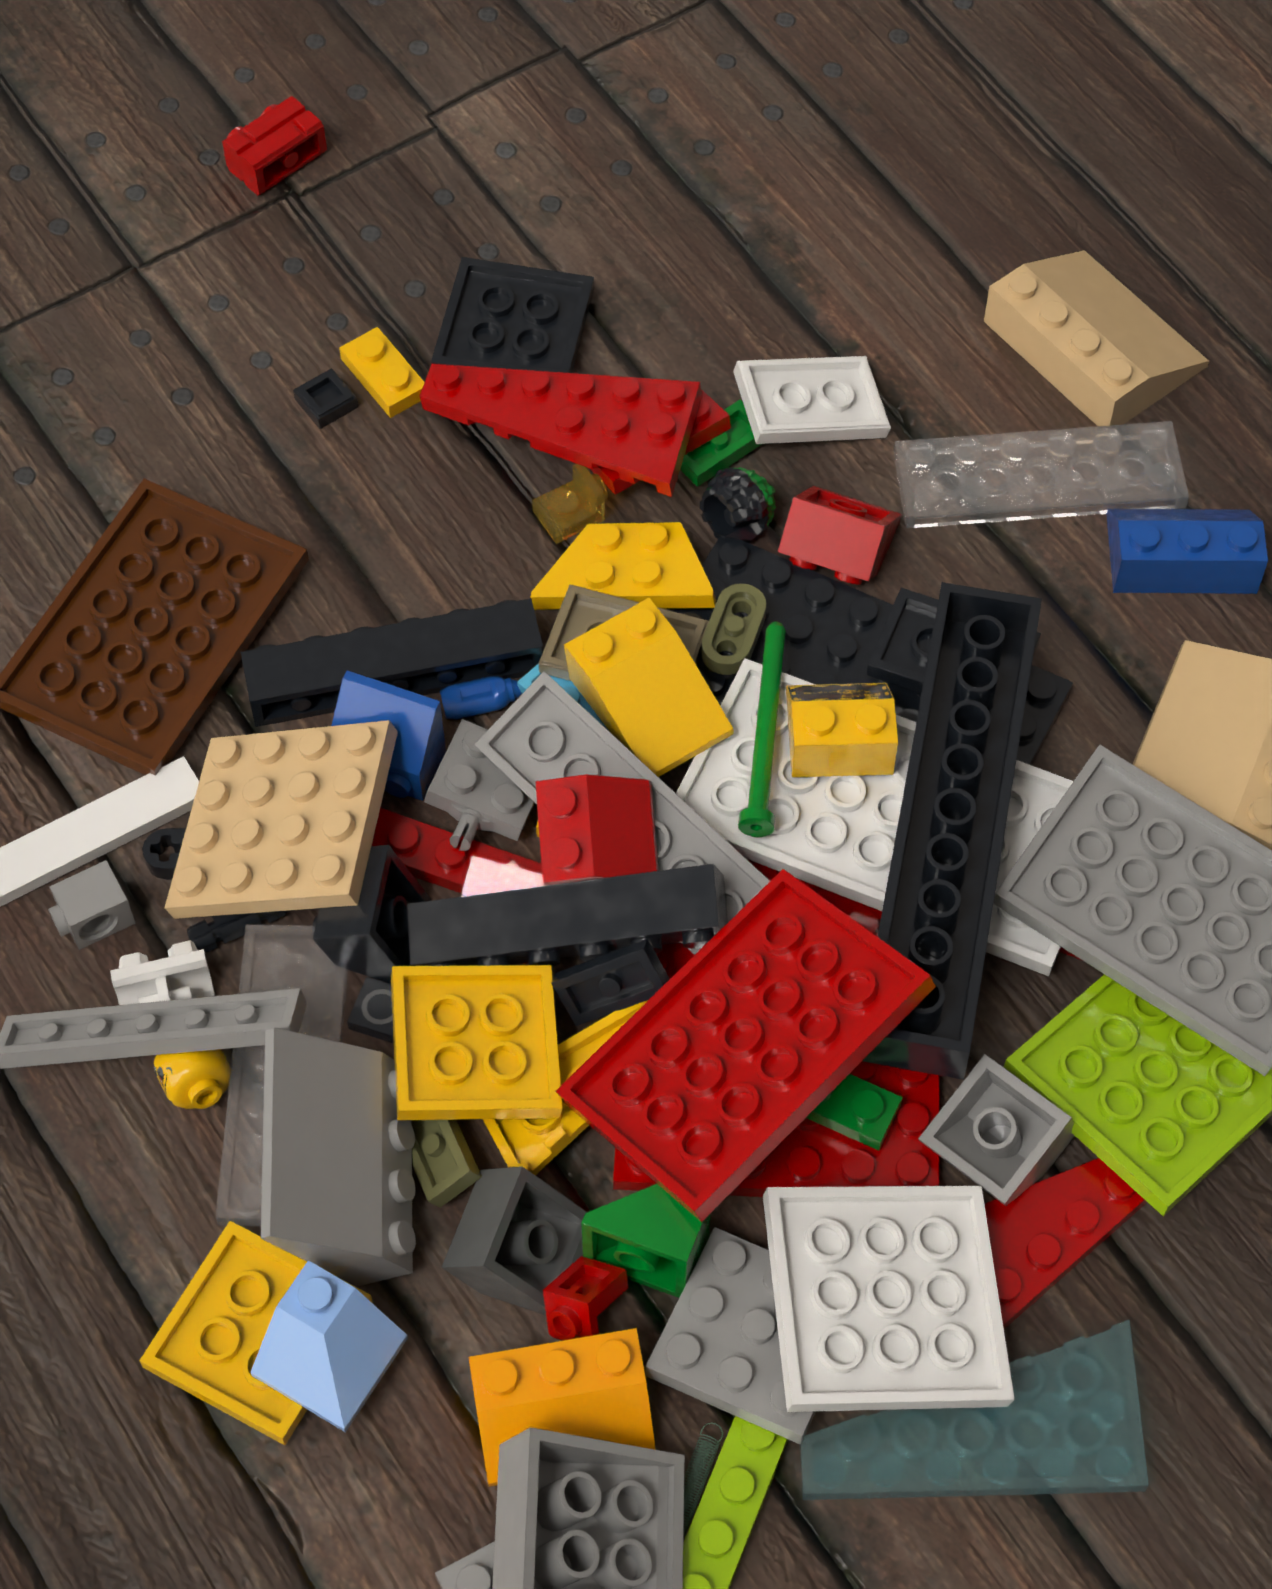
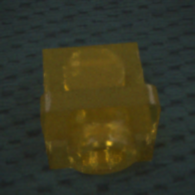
M580 464L572 465V481L532 500L534 514L556 544L582 532L587 524H599L605 521V500L608 499L606 486L597 473L591 475L588 469Z

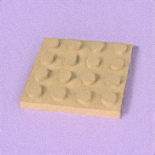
M390 720L211 738L165 904V909L174 919L358 905L398 733Z

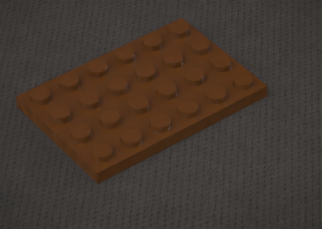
M144 478L0 673V708L141 774L147 775L151 773L156 776L161 767L169 764L241 660V652L247 651L309 561L307 549Z

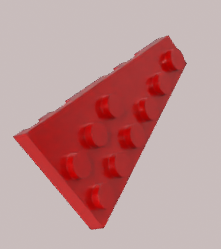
M431 364L419 397L423 410L466 425L477 422L492 427L494 434L508 440L513 435L526 439L530 442L531 448L590 469L602 466L619 473L621 480L633 484L638 480H642L656 485L658 493L672 497L702 398L700 382Z
M1100 1158L1031 1185L1007 1206L997 1199L984 1204L1004 1329L1147 1203L1145 1199Z

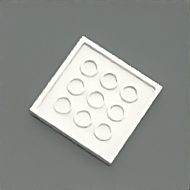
M982 1186L767 1187L763 1194L787 1412L1008 1407L1015 1400Z

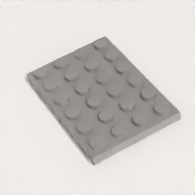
M1099 745L995 892L994 904L1255 1071L1266 1076L1272 1067V850L1102 745Z

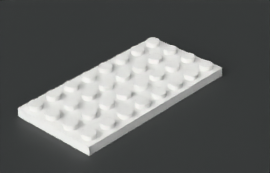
M744 658L720 706L731 723L734 734L694 757L676 794L746 859L777 871L784 869L797 879L882 911L916 722L896 715L898 748L893 775L792 777L786 686L815 684L782 672L768 810L775 815L774 831L765 837L745 835L738 829L739 813L743 809L748 808L762 664ZM1016 760L996 891L1071 786L1072 780ZM993 904L986 952L1049 976L1061 946Z

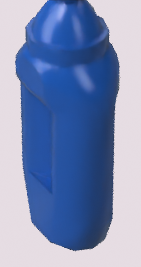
M490 676L450 685L440 690L446 719L458 720L499 711L507 707L510 702H514L522 694L517 686L518 681L511 678L504 679L500 676Z

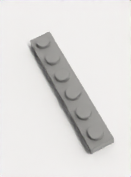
M296 988L11 1015L6 1017L0 1032V1069L265 1045L266 1029L276 1027L299 1033L307 1001L301 989Z

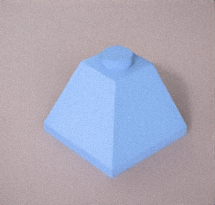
M308 1260L276 1306L250 1373L259 1381L346 1433L407 1341L408 1336L355 1287Z

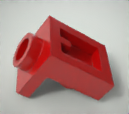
M580 1256L543 1289L549 1335L562 1341L599 1335L597 1316L628 1289L626 1269Z

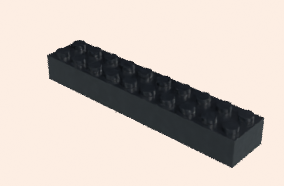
M941 583L878 937L930 974L936 987L867 1055L863 1062L964 1080L972 1042L1042 598Z

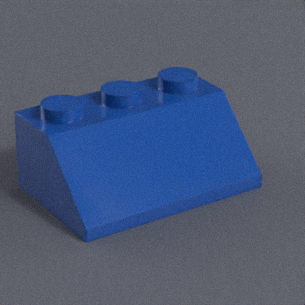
M1107 509L1113 593H1258L1268 563L1263 520L1251 510Z

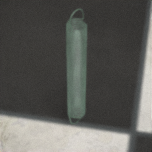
M711 1422V1423L705 1424V1425L703 1426V1428L701 1429L700 1435L710 1437V1438L714 1439L715 1441H717L715 1438H713V1437H711V1436H708V1435H705V1434H701V1433H702V1430L704 1429V1427H705L706 1425H708V1424H716V1423ZM716 1424V1425L719 1426V1428L721 1429V1432H722L721 1439H722V1438H723V1430H722V1428L720 1427V1425ZM699 1437L694 1453H692L693 1456H691L692 1458L689 1461L690 1463L684 1480L687 1481L684 1482L687 1484L684 1485L686 1487L684 1488V1517L687 1519H684L686 1521L684 1524L686 1525L683 1528V1534H685L683 1539H685L721 1439L717 1443L712 1441L716 1444L714 1445L700 1438L712 1441L711 1439Z

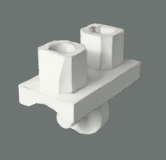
M189 940L173 944L168 950L169 957L149 961L147 955L140 952L121 956L119 969L110 970L112 984L119 1005L215 996L204 949L197 950L194 942Z

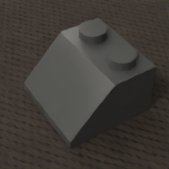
M523 1166L480 1170L482 1177L474 1185L441 1268L481 1294L546 1315L543 1289L580 1256H583L581 1222L587 1211Z

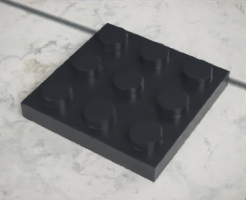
M462 257L431 364L572 373L594 292V277Z

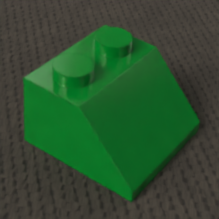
M655 1184L585 1213L581 1222L583 1257L626 1269L627 1279L680 1298L709 1239L710 1215L701 1222L662 1187Z

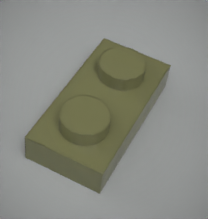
M412 1120L415 1134V1143L412 1148V1165L428 1202L441 1208L482 1176L457 1120Z

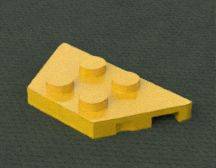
M681 522L587 524L532 590L530 596L534 610L560 609L568 587L571 584L639 603L650 598L658 608H714L716 605L713 588Z

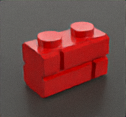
M290 96L278 105L272 104L268 106L260 117L245 127L239 126L234 128L227 138L222 141L226 165L229 171L241 182L244 181L245 185L257 196L327 150L322 121L311 111H306L305 106L293 96Z

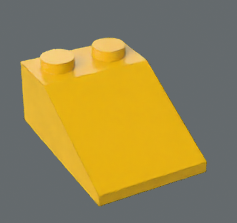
M650 598L643 600L564 644L569 679L610 733L656 776L659 777L734 734L731 723L678 633Z

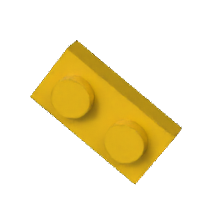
M378 327L339 347L341 360L390 418L421 402L419 395L424 381Z

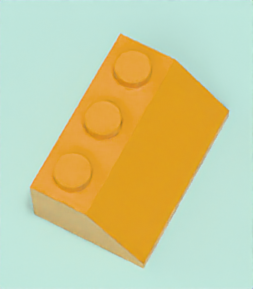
M637 1328L468 1357L488 1487L497 1486L499 1445L530 1427L656 1450Z

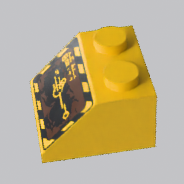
M887 683L786 686L792 777L894 774L898 735L894 697Z

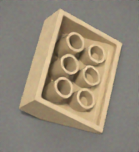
M1085 250L1025 263L989 286L984 322L1106 435H1109L1208 367L1209 360Z
M1185 640L1180 647L1132 765L1272 850V659Z

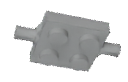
M464 719L461 720L427 790L424 802L448 812L459 821L453 835L450 837V844L457 848L462 835L465 834L460 847L461 851L469 850L477 830L493 831L518 841L535 802L474 745L488 729Z

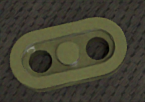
M734 584L725 588L719 595L702 639V659L704 664L713 672L722 675L735 674L738 672L744 658L750 660L766 617V599L759 589L749 584ZM738 612H744L748 614V616L741 618L734 614ZM722 651L732 652L734 655L724 656L720 655L719 653Z

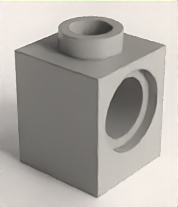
M107 860L49 886L56 902L55 906L48 909L61 937L71 933L79 950L136 924L128 900Z

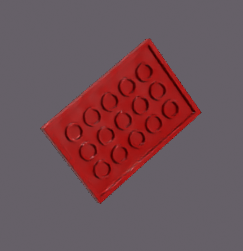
M782 869L555 1092L562 1098L564 1104L698 1220L703 1222L936 986L930 974Z

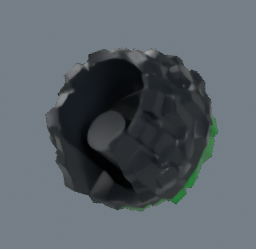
M741 467L720 469L715 474V477L708 482V487L700 501V509L703 511L701 514L703 522L709 524L717 539L720 536L722 538H738L750 543L756 536L762 535L772 521L776 509L774 493L776 491L764 477L756 474L754 470H746Z

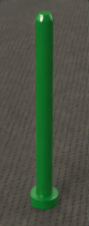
M772 622L766 628L748 808L743 809L739 813L738 829L745 835L752 837H765L772 834L775 825V815L768 810L786 634V630L780 622Z

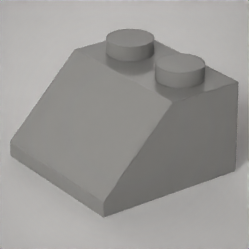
M984 1054L918 1139L1007 1206L1049 1170L1073 1139L1074 1135L1071 1132L1074 1122L1072 1117Z

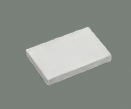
M866 356L737 361L733 372L756 444L886 438L891 429Z

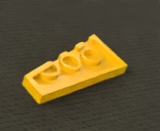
M648 1000L622 1010H616L558 1044L561 1085ZM563 1102L560 1118L483 1119L507 1166H523L534 1175L538 1174L589 1124Z

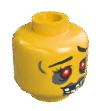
M222 1049L156 1055L154 1059L155 1074L167 1098L180 1108L204 1109L214 1105L227 1090L232 1079L231 1066Z

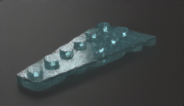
M1130 1319L1111 1326L1110 1330L1088 1338L1082 1336L1065 1342L1060 1348L1035 1357L1029 1355L1009 1362L1015 1400L1008 1407L884 1410L870 1416L864 1414L805 1435L801 1445L799 1444L802 1500L1145 1492L1149 1484Z

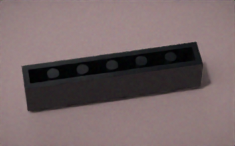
M530 598L519 601L504 600L496 605L470 610L456 609L448 614L422 619L416 617L407 618L400 623L374 628L368 626L359 627L351 632L331 636L316 635L308 637L303 641L277 646L271 644L262 645L255 650L241 652L255 727L334 713L342 679L346 671L424 696L440 693V690L450 685L490 676H500L504 679L523 677L539 663L543 653V644L532 599Z
M714 864L407 904L411 966H490L529 962V965H551V967L560 964V958L580 955V960L589 961L647 938L656 954L663 951V945L682 942L684 948L698 949L702 948L728 923L724 875Z

